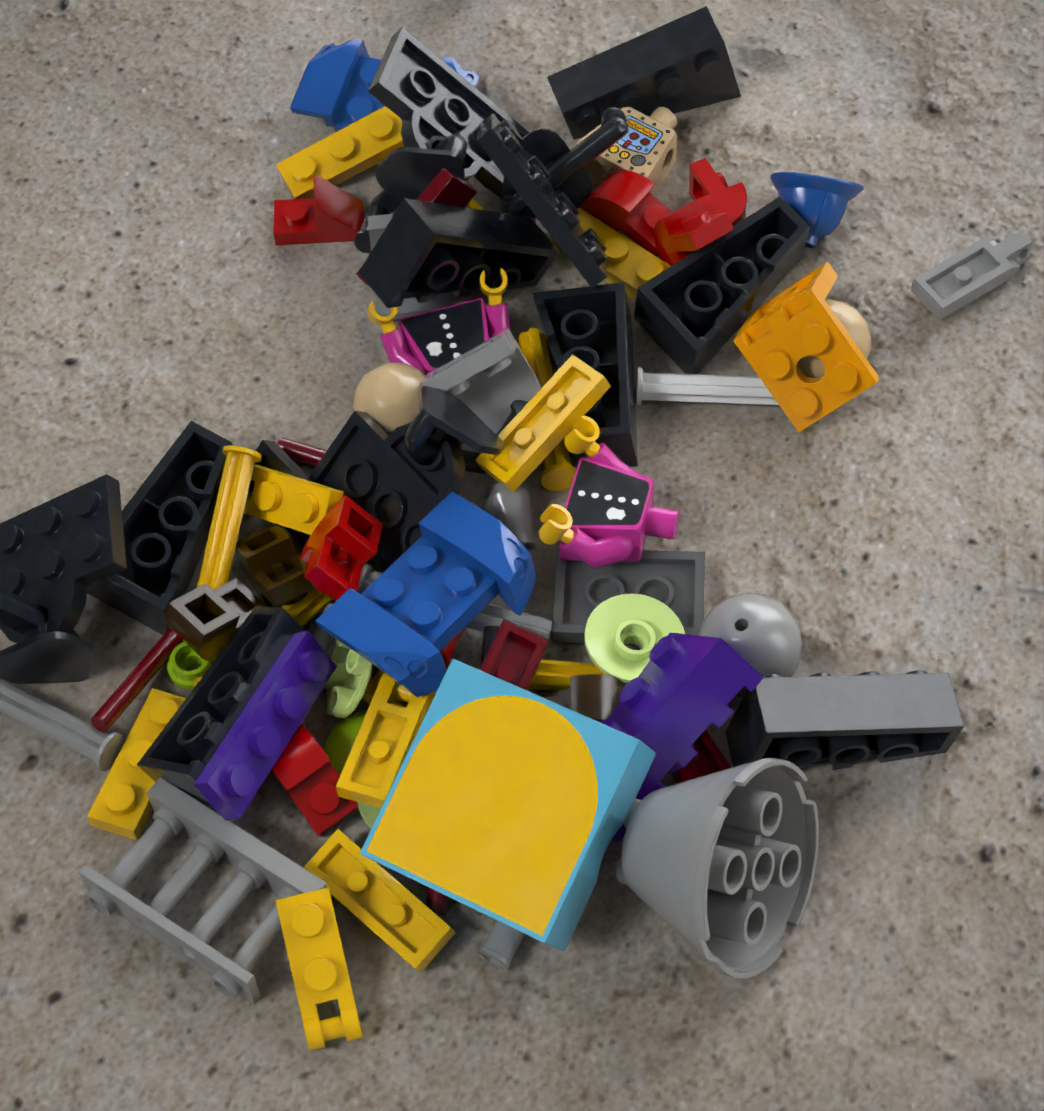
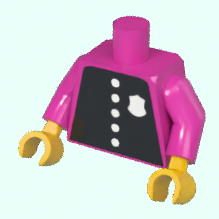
M500 268L502 284L500 287L493 289L485 284V271H482L480 275V288L488 296L489 304L484 305L483 298L400 318L398 319L397 328L393 318L397 314L398 307L389 308L390 314L388 316H380L375 311L374 303L371 301L368 306L367 315L372 323L382 328L383 333L379 336L389 362L407 363L427 375L509 328L511 332L508 303L503 302L502 294L507 288L508 277L506 272Z
M581 416L572 424V430L565 436V447L574 454H580L585 451L587 457L586 459L580 458L565 508L558 504H552L540 516V520L544 524L539 529V537L545 544L550 545L555 544L559 540L560 559L583 561L592 568H600L618 562H636L642 557L647 536L675 539L679 523V511L654 507V481L650 477L640 475L622 462L604 443L597 444L595 440L599 437L600 433L597 423L588 416Z

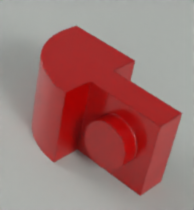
M706 158L690 163L689 195L693 200L699 198L703 209H706L708 214L727 213L733 226L746 218L747 193L743 183L728 187L724 176L720 172L715 173Z
M623 169L610 173L580 207L615 231L621 230L637 245L653 255L658 253L654 240V226L658 220L672 213L668 207L650 193L655 183L639 173Z
M698 198L658 220L654 226V240L660 259L672 266L692 252L732 231L734 228L727 213L708 214L707 210L703 209Z
M345 495L323 517L305 544L300 556L302 560L308 563L304 577L312 582L318 591L328 594L336 601L350 588L357 592L363 564L376 554L383 524Z
M300 724L271 769V773L319 837L357 810L358 804L356 801L338 797L336 785L340 778L339 773L331 764V760L303 724Z

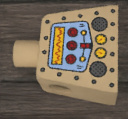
M623 107L621 110L624 112L628 123L627 134L584 168L590 175L591 181L598 185L613 171L622 169L634 171L655 183L650 192L655 196L676 161L677 134L673 129L677 126V119L665 107H658L650 116L631 107ZM601 124L581 138L576 145L600 128Z

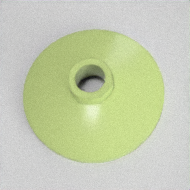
M621 594L603 601L592 611L586 623L584 642L590 659L603 673L615 676L624 683H629L632 679L638 677L650 661V651L660 639L668 636L670 632L685 634V631L678 616L661 601L641 594ZM635 644L640 650H632L625 645Z

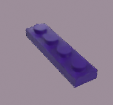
M308 631L293 634L194 783L198 791L225 821L241 818L337 668V665Z

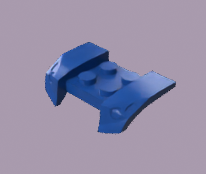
M352 39L337 46L334 43L323 46L307 64L290 107L292 113L325 119L326 126L334 127L335 132L384 107L378 99L368 92L381 60L370 58L364 40ZM443 57L442 60L476 88L480 77L472 70H465L453 58Z
M451 492L419 522L422 536L363 593L359 594L350 588L315 621L318 627L371 662L416 697L438 690L447 671L440 651L499 594L509 608L521 616L536 581L532 556L526 547L500 520L454 492Z

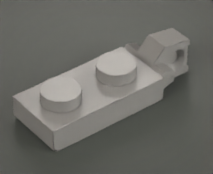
M1021 230L1000 243L983 238L914 278L911 292L940 321L1020 271V265L1030 258L1029 252L1032 241Z

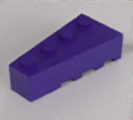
M670 632L668 636L663 637L654 645L649 654L650 661L640 675L632 679L623 688L619 697L620 703L610 717L600 722L639 739L656 752L635 799L642 800L650 792L664 788L660 780L666 774H672L681 767L685 768L698 753L694 750V742L704 730L713 723L720 728L734 711L727 704L743 686L752 692L764 678L722 638ZM624 824L616 832L612 841L619 842L626 833Z

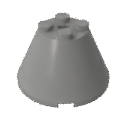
M765 758L650 792L642 800L635 799L624 822L626 833L622 856L616 867L617 880L621 884L628 885L639 898L718 972L740 979L750 978L762 973L783 952L782 948L776 947L787 925L798 927L814 880L818 856L819 823L816 802L806 800L801 784L807 782V777L798 766L789 761Z

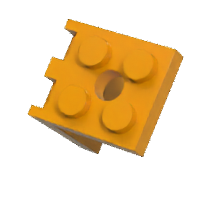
M828 261L753 310L733 340L798 432L806 429L869 389L880 378L825 301L838 277ZM805 356L819 358L825 368L824 374L817 378L805 376L799 368V360Z

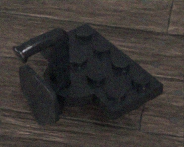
M401 28L391 37L368 92L378 99L383 106L389 108L402 119L401 136L404 147L395 149L380 162L376 170L377 182L384 190L371 201L361 228L354 237L355 247L363 253H371L367 216L391 214L400 206L404 198L417 200L443 168L465 181H468L471 177L476 178L485 188L501 198L504 175L477 141L479 124L494 113L500 122L507 118L522 138L530 133L409 32Z
M616 107L606 109L600 119L601 127L571 150L553 130L546 128L535 129L522 138L507 118L500 122L494 113L479 124L477 141L504 175L500 203L501 212L538 218L590 287L594 288L607 278L605 262L608 260V257L605 254L607 248L592 228L584 231L577 218L579 214L577 209L581 207L592 192L591 177L584 167L627 134L628 123L624 112Z
M422 386L418 391L419 413L412 422L397 427L390 435L366 412L354 411L309 478L314 483L343 491L342 498L346 495L383 524L377 552L372 557V560L385 572L422 536L419 522L451 492L457 495L460 494L464 484L465 471L480 474L486 473L475 461L481 453L501 454L505 445L498 437L499 433L528 402L524 400L513 401L510 405L511 413L495 434L466 404L454 395L442 389Z
M105 474L0 523V629L10 641L16 643L0 650L1 679L14 684L68 683L87 679L92 658V645L81 639L74 630L86 605L87 586L127 569L120 484L117 479Z

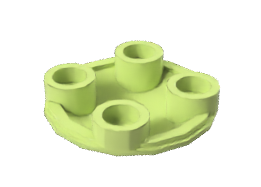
M336 639V647L331 659L337 665V668L324 687L327 696L326 709L328 715L335 716L336 718H346L356 709L365 694L371 679L373 664Z

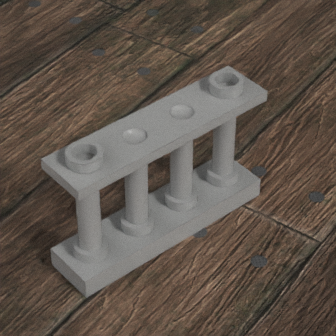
M160 777L147 792L154 810V823L107 878L87 865L82 868L79 874L88 891L85 898L102 914L110 916L113 912L117 913L211 976L210 982L227 997L236 999L240 995L255 1005L261 995L255 977L250 971L282 932L277 906L273 907L232 960L209 946L208 943L253 887L259 889L263 885L276 893L277 899H282L327 888V882L229 820L225 821L221 815ZM181 832L193 840L194 850L148 905L125 891L127 886L170 835L177 836ZM221 858L235 867L236 875L192 930L188 932L166 916L210 862H218Z

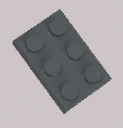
M557 548L552 642L585 643V627L592 611L603 601L621 594H641L661 601L678 616L684 627L685 634L699 636L701 624L704 620L705 552L643 550L641 559L636 562H618L600 568H592L583 561L560 559V548Z

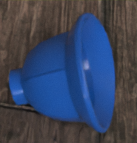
M776 172L770 176L772 184L778 191V197L781 196L810 226L805 248H816L818 239L830 235L840 224L848 201L855 198L864 189L862 185L855 182L805 173Z

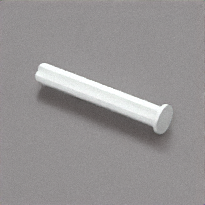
M638 367L636 405H641V400L779 405L757 376L643 372V368Z

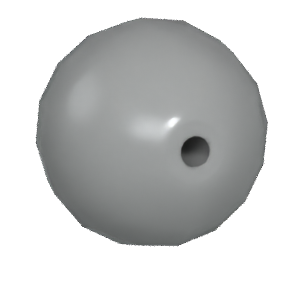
M749 592L730 596L715 605L702 621L699 636L722 638L762 676L779 674L783 677H792L798 669L803 644L799 624L784 605L771 597ZM743 686L735 696L744 697L747 688Z

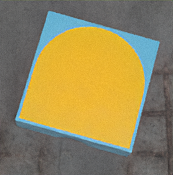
M452 659L359 854L565 952L597 883L605 851L616 832L624 824L656 752L637 738L456 659Z

